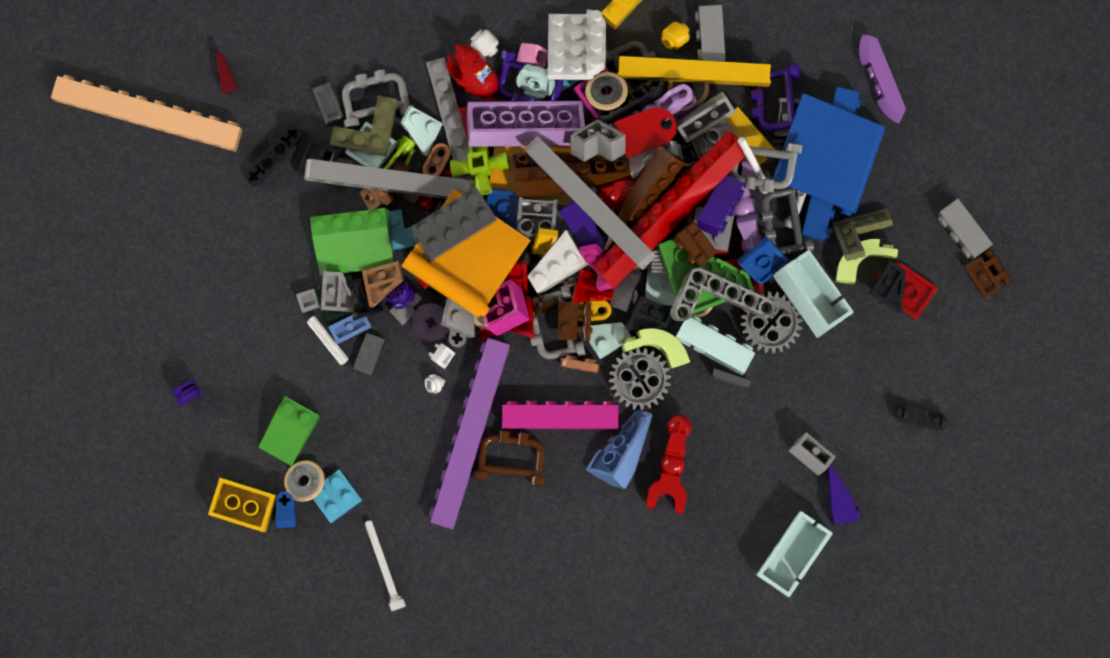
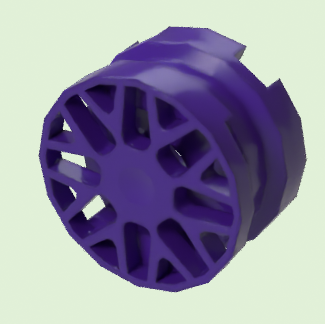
M404 280L385 298L394 308L403 309L408 306L407 303L409 301H413L415 293L413 292L414 289Z
M194 379L181 385L171 393L174 398H177L179 406L191 402L196 396L198 397L202 394L201 389L196 387L197 383Z

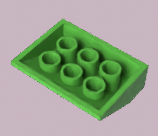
M380 208L310 217L312 238L320 276H323V271L352 273L395 262L390 210Z

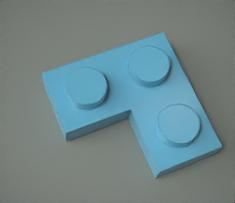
M402 210L390 211L394 250L415 247L417 243L409 232L410 227H404Z

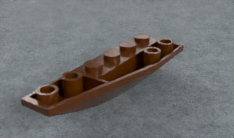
M660 146L629 192L617 217L631 229L693 166L673 152ZM608 237L604 249L608 252L616 243Z
M553 151L589 188L613 182L630 175L629 158L619 157L614 161H610L603 156L595 155L584 162L571 153ZM528 153L513 154L516 198L566 193Z

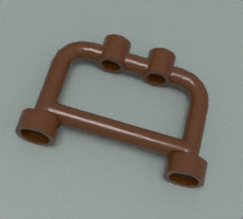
M498 431V435H488L480 443L477 471H473L472 479L487 480L489 472L530 477V485L545 486L546 478H542L544 447L538 440L529 438V434L517 433V437L510 436V432ZM497 442L535 447L537 450L535 470L486 465L488 444Z

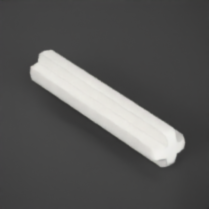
M315 316L311 317L307 321L311 329L340 365L346 363L348 357L318 319Z

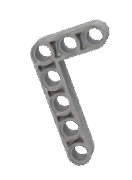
M693 268L686 272L670 314L675 321H687L690 319L702 291L761 317L771 316L775 312L776 307L772 300L704 269ZM694 272H697L699 274V280L697 282H695L692 277ZM712 279L715 280L717 284L714 290L710 287V282ZM729 287H731L734 291V294L731 298L727 295V290ZM688 289L692 292L690 300L685 297V292ZM746 295L751 298L749 305H746L744 302ZM763 303H766L768 306L766 313L761 310ZM680 307H682L685 311V314L682 318H680L677 313Z

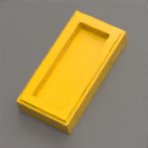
M539 228L531 253L546 255L555 244L558 231Z

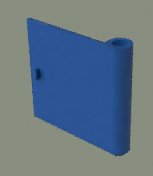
M803 93L782 150L786 151L788 143L803 146L802 153L797 154L794 177L788 187L838 206L837 208L842 215L851 217V214H856L885 127ZM779 159L772 180L781 182L785 179L788 159Z

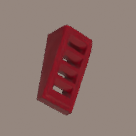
M221 52L217 53L221 91L226 95L238 90V87L224 55Z

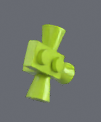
M468 142V161L450 160L452 178H458L470 173L475 178L474 188L477 187L481 195L490 194L493 190L488 176L492 175L491 169L510 170L508 152L505 151L490 157L489 146H469Z

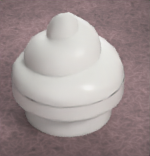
M435 374L429 375L425 379V388L429 393H439L444 386L445 380Z

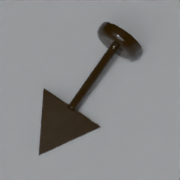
M524 250L516 263L527 260V265L540 260V258ZM527 269V279H528V281L530 282V280H529V278H528V275H529L530 273H529V271H528V269ZM530 282L540 300L533 308L536 316L547 313L559 304L556 297L544 299L541 293L536 292Z

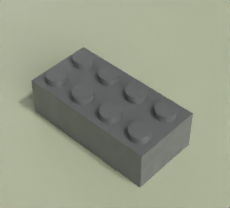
M477 187L410 227L409 232L427 260L431 263L494 224L497 218Z

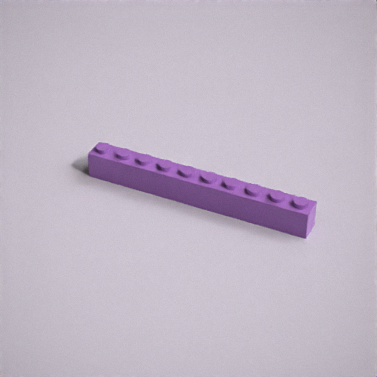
M489 338L487 342L483 341L480 353H483L481 361L477 360L474 371H477L475 379L471 378L468 388L471 390L470 397L466 396L463 408H466L464 416L460 415L457 423L460 429L458 434L454 433L452 439L453 451L448 452L446 463H449L447 471L443 470L440 481L443 484L441 489L437 488L434 497L437 503L435 508L431 507L428 518H431V523L454 529L509 352V344Z

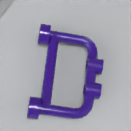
M502 50L500 58H504L497 86L501 96L509 99L510 102L542 101L509 92L505 89L509 68L520 71L526 64L515 62L517 54ZM554 79L556 83L549 101L559 100L564 80Z
M798 63L790 64V68L770 71V79L780 77L785 79L789 121L767 123L763 86H755V90H751L752 101L757 103V107L752 108L754 119L758 118L762 129L777 131L791 127L796 113L792 79L801 77Z

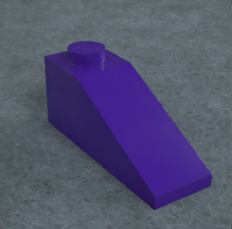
M829 466L827 468L832 524L857 522V518H860L859 506L855 505V501L833 466Z

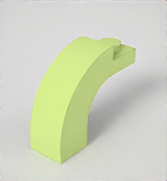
M880 239L861 241L865 250V257L846 261L843 255L838 263L834 282L854 284L856 282L858 265L863 259L872 256L895 259L898 249H893V245L882 244V247H879Z
M659 329L639 330L636 332L637 340L634 336L625 339V344L621 345L623 353L642 346L655 347L663 353L669 369L690 362L681 342L670 333Z

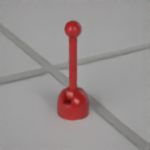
M450 170L444 171L443 177L451 176ZM422 196L417 201V204L429 212L434 201L432 197Z

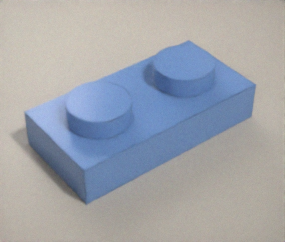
M352 315L329 326L337 345L372 328L367 317L353 321Z

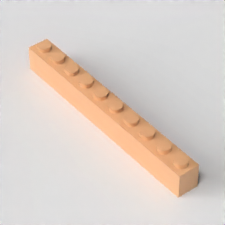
M68 75L63 77L57 76L51 98L56 102L234 152L237 151L243 131L238 127V123L232 121L223 123L220 122V118L214 116L205 118L202 117V113L196 111L187 113L184 112V108L173 105V108L166 107V103L155 100L152 103L148 102V98L137 95L134 98L130 97L129 93L118 90V93H116L107 86L100 85L98 88L92 86L93 83L82 80L80 83L74 81L75 78Z

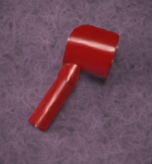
M484 328L475 333L483 335V338L477 340L478 342H483L489 337L496 335Z

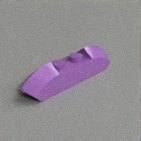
M862 35L859 46L860 61L862 66H869L867 71L870 78L875 80V91L878 96L882 97L877 103L887 117L899 124L906 107L879 41L873 36Z

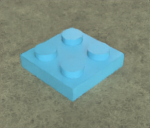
M340 469L324 480L321 492L313 499L330 523L362 501Z

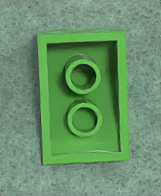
M285 396L258 448L292 466L318 422L320 415Z

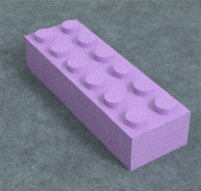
M582 101L468 102L467 106L469 146H528L537 136L547 146H571V134L585 127Z

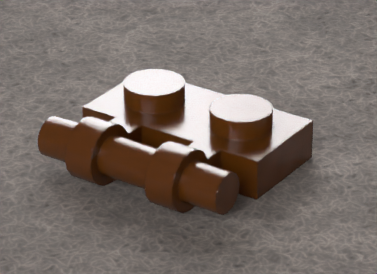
M992 250L985 253L988 261L984 262L980 256L964 266V269L984 299L1001 289L998 283L1001 279L1005 286L1012 282L1008 276V271L1003 269L999 263L1000 259L997 255H994ZM991 265L998 273L995 277L988 268Z
M559 301L558 340L577 341V333H583V341H590L591 334L593 333V327H591V316H593L591 302H584V310H578V302ZM578 316H583V327H577Z

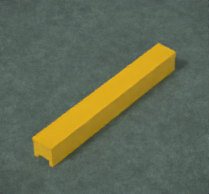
M619 56L617 74L623 79L651 80L661 78L663 81L764 87H769L771 84V64Z

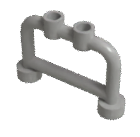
M385 70L375 71L374 76L367 78L366 74L355 76L356 80L347 83L342 90V99L347 118L343 122L346 129L359 127L358 118L374 115L376 107L353 111L349 93L354 88H365L369 85L383 84L394 80L398 84L401 101L397 102L396 110H400L401 117H404L408 106L414 107V105L409 103L404 79L396 73L386 74Z
M788 143L786 151L749 146L753 155L788 159L786 177L781 182L740 176L737 172L738 164L730 171L731 177L744 183L743 188L755 190V186L763 187L762 191L774 193V189H784L792 183L797 154L802 153L803 146Z
M569 285L561 286L560 291L542 295L544 299L556 297L558 302L572 299ZM538 297L533 298V308L540 302ZM533 311L534 337L533 339L530 338L532 346L537 347L538 353L543 358L555 359L575 353L578 354V357L586 355L582 340L576 342L567 341L568 348L552 352L545 350L538 319Z

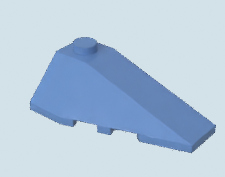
M636 410L621 426V431L615 437L612 436L608 440L610 443L603 450L599 449L586 470L611 486L625 489L635 473L652 414Z

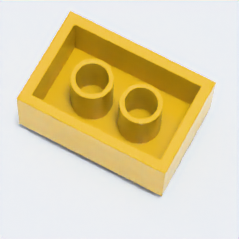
M220 478L208 515L266 532L277 495Z

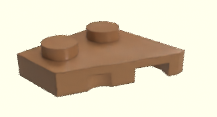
M399 261L362 271L368 303L371 308L375 307L404 281Z

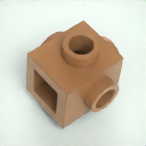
M365 188L360 191L368 210L383 208L394 200L388 191Z

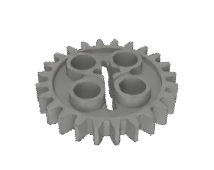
M768 292L766 298L774 302L776 307L775 313L771 316L761 317L743 309L747 315L741 316V319L745 320V322L741 323L740 326L746 327L742 334H748L745 341L751 339V347L757 344V351L763 347L765 354L769 349H771L772 354H775L776 348L781 353L783 352L782 346L789 349L788 342L796 343L793 337H800L796 330H802L798 323H801L803 320L797 319L800 313L795 312L796 308L790 305V300L785 301V294L782 298H779L778 292H776L774 297H772L771 292ZM763 303L761 306V310L766 313V303ZM780 310H783V313L774 322L776 327L772 325L763 336H760V332L769 323L767 319L772 320ZM782 317H787L790 320L788 327H783L780 324ZM760 319L763 322V327L760 329L755 328L753 320ZM774 331L778 336L777 340L770 341L767 337L768 332Z
M637 348L636 353L629 350L628 356L622 353L623 360L616 358L618 365L612 364L615 372H609L611 376H614L609 382L614 383L610 390L617 391L614 397H621L619 403L625 400V407H628L631 403L633 404V410H635L637 405L643 410L644 405L651 409V402L657 406V398L660 400L664 399L661 394L668 393L665 386L668 387L671 384L666 382V380L670 379L671 376L665 374L670 370L669 368H663L666 361L659 362L661 355L655 358L653 357L654 351L649 355L647 354V348L644 349L643 353H640L639 348ZM639 361H645L648 364V368L645 371L638 369L637 363ZM630 365L634 366L639 376L643 375L645 377L643 382L650 390L649 394L640 382H635L637 377L629 367ZM625 371L630 372L632 375V379L628 382L623 381L621 378V374ZM656 377L659 384L652 387L648 384V379ZM635 387H639L643 391V395L639 398L632 395V389Z

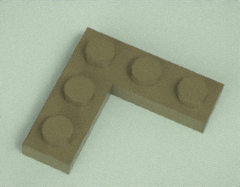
M378 96L371 133L334 126L330 146L387 156L398 100Z
M888 209L832 222L834 233L846 261L865 257V250L858 234L893 226Z

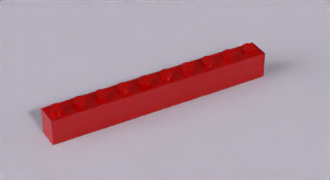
M730 130L630 229L651 251L745 157L738 143L739 138ZM615 244L592 268L614 289L637 264Z

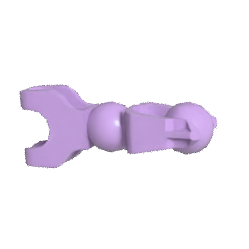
M682 84L665 93L663 97L655 101L656 104L645 105L641 112L659 107L668 110L674 118L693 111L697 106V100L693 95L692 89L688 85ZM681 91H687L686 93L679 95ZM692 100L691 105H689V106H684V105L688 104V103ZM635 110L629 113L628 115L624 116L623 118L639 113V111ZM615 122L609 125L617 130Z
M744 158L742 160L743 172L741 176L756 178L747 158ZM742 188L745 192L741 201H736L734 205L736 206L734 215L737 217V225L743 237L741 248L746 253L762 239L759 234L758 219L756 214H754L756 204L750 197V189Z

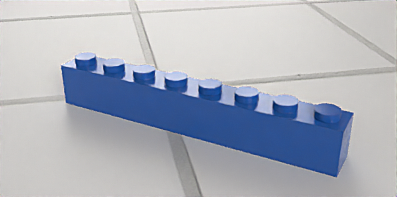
M837 87L832 105L855 114V110L859 109L862 98H858L860 92ZM810 196L802 228V237H809L823 242L825 238H829L831 227H828L829 219L833 220L835 208H832L833 204Z

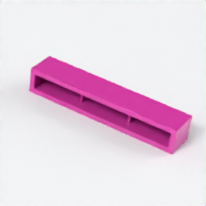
M507 401L506 405H502V428L618 429V405H614V402H603V405H595V402L591 401L583 402V405H576V402L566 401L564 405H556L555 401H546L545 405H537V401H526V405H518V401Z

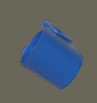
M286 491L280 492L276 497V528H296L295 502L293 496ZM284 494L287 498H290V502H287V505H284V502H280V498H283Z

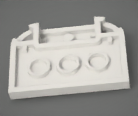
M587 9V14H549L548 79H594V75L605 69L606 23L602 13L599 10Z

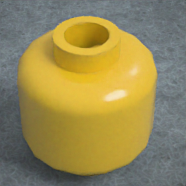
M671 23L662 31L661 41L663 45L670 50L680 49L689 41V28L684 23Z

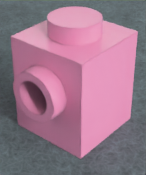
M522 43L516 61L545 69L548 50L539 45Z

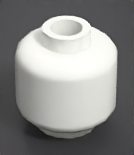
M480 29L470 39L472 41L471 47L480 51L484 57L487 55L492 57L498 51L496 47L499 41L487 29Z

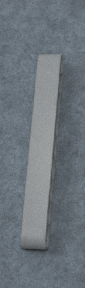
M538 136L524 149L642 270L656 257Z
M314 159L306 160L304 180L441 199H447L453 189L461 194H465L475 186V181Z

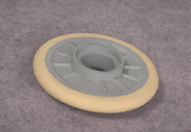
M309 460L295 463L286 473L284 480L285 490L296 501L305 502L314 499L324 486V473L321 467ZM308 476V483L305 486H301V478Z

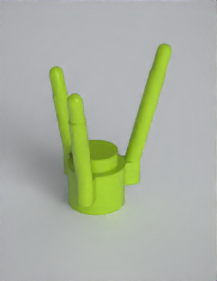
M403 135L401 140H397L398 144L394 148L397 152L384 169H389L400 154L406 156L408 153L405 163L409 165L411 157L416 151L413 149L416 144Z

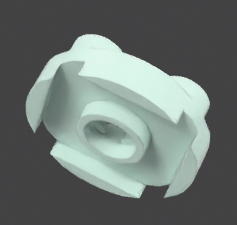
M526 64L520 70L516 80L518 87H522L527 96L535 99H544L545 96H550L555 87L554 79H548V69L531 64Z

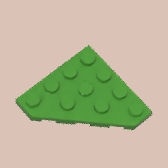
M675 238L657 245L675 298L686 272L693 268L704 269L752 292L754 291L748 273L731 266V264L712 257L700 267H696L695 264L692 266L685 258L687 256L686 252L683 249L679 250L675 245ZM694 272L692 277L693 280L697 282L699 280V274L697 272ZM712 279L710 282V287L714 290L717 284L716 281ZM729 287L727 290V295L731 298L734 294V291L731 287ZM689 289L685 292V297L688 300L692 297V292ZM702 291L692 314L727 301ZM680 307L679 309L683 317L685 311L682 307Z

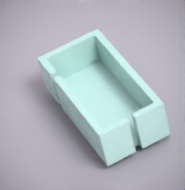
M810 250L782 267L773 275L817 338L854 313L844 298L833 307L830 305V303L841 296V293Z
M694 315L687 321H684L675 337L682 344L688 347L693 345V350L741 376L745 373L755 355L751 346L745 343L742 345L736 343V338L729 334L723 336L718 333V328L710 324L708 327L701 324L702 320Z
M802 511L798 512L756 574V576L787 597L791 596L799 582L794 580L796 578L802 580L833 534L819 523L813 526L812 524H814L815 520Z

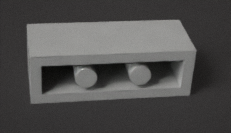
M722 5L699 6L698 12H695V22L699 23L696 39L697 42H700L701 49H697L698 60L725 62Z
M721 92L676 121L677 129L686 143L734 114L735 110L725 94Z
M959 199L937 214L939 216V223L944 228L947 227L951 232L949 234L955 243L958 242L962 246L961 251L966 258L970 257L973 260L993 245Z

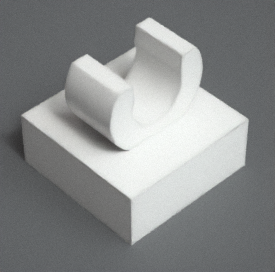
M442 343L440 345L435 344L434 346L438 349L434 354L430 352L429 356L432 357L431 360L445 369L455 355V352Z

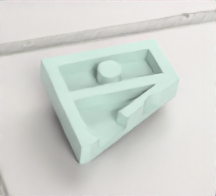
M408 106L401 121L402 126L408 131L412 141L421 150L420 153L427 156L443 123L412 106Z
M622 322L591 326L593 327V333L588 342L599 359H602L625 344V339L631 338V335L624 329L625 326Z

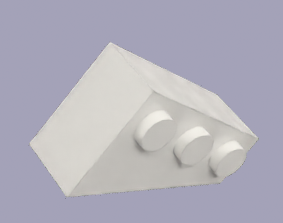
M566 230L528 275L537 293H544L589 265L579 254L580 245L570 230Z

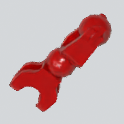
M675 415L669 420L667 425L670 437L665 449L666 455L661 460V476L650 485L646 505L648 509H653L656 506L658 497L662 494H669L675 499V512L682 515L687 494L684 487L680 484V474L685 468V461L683 459L685 456V441L692 430V424L686 416Z

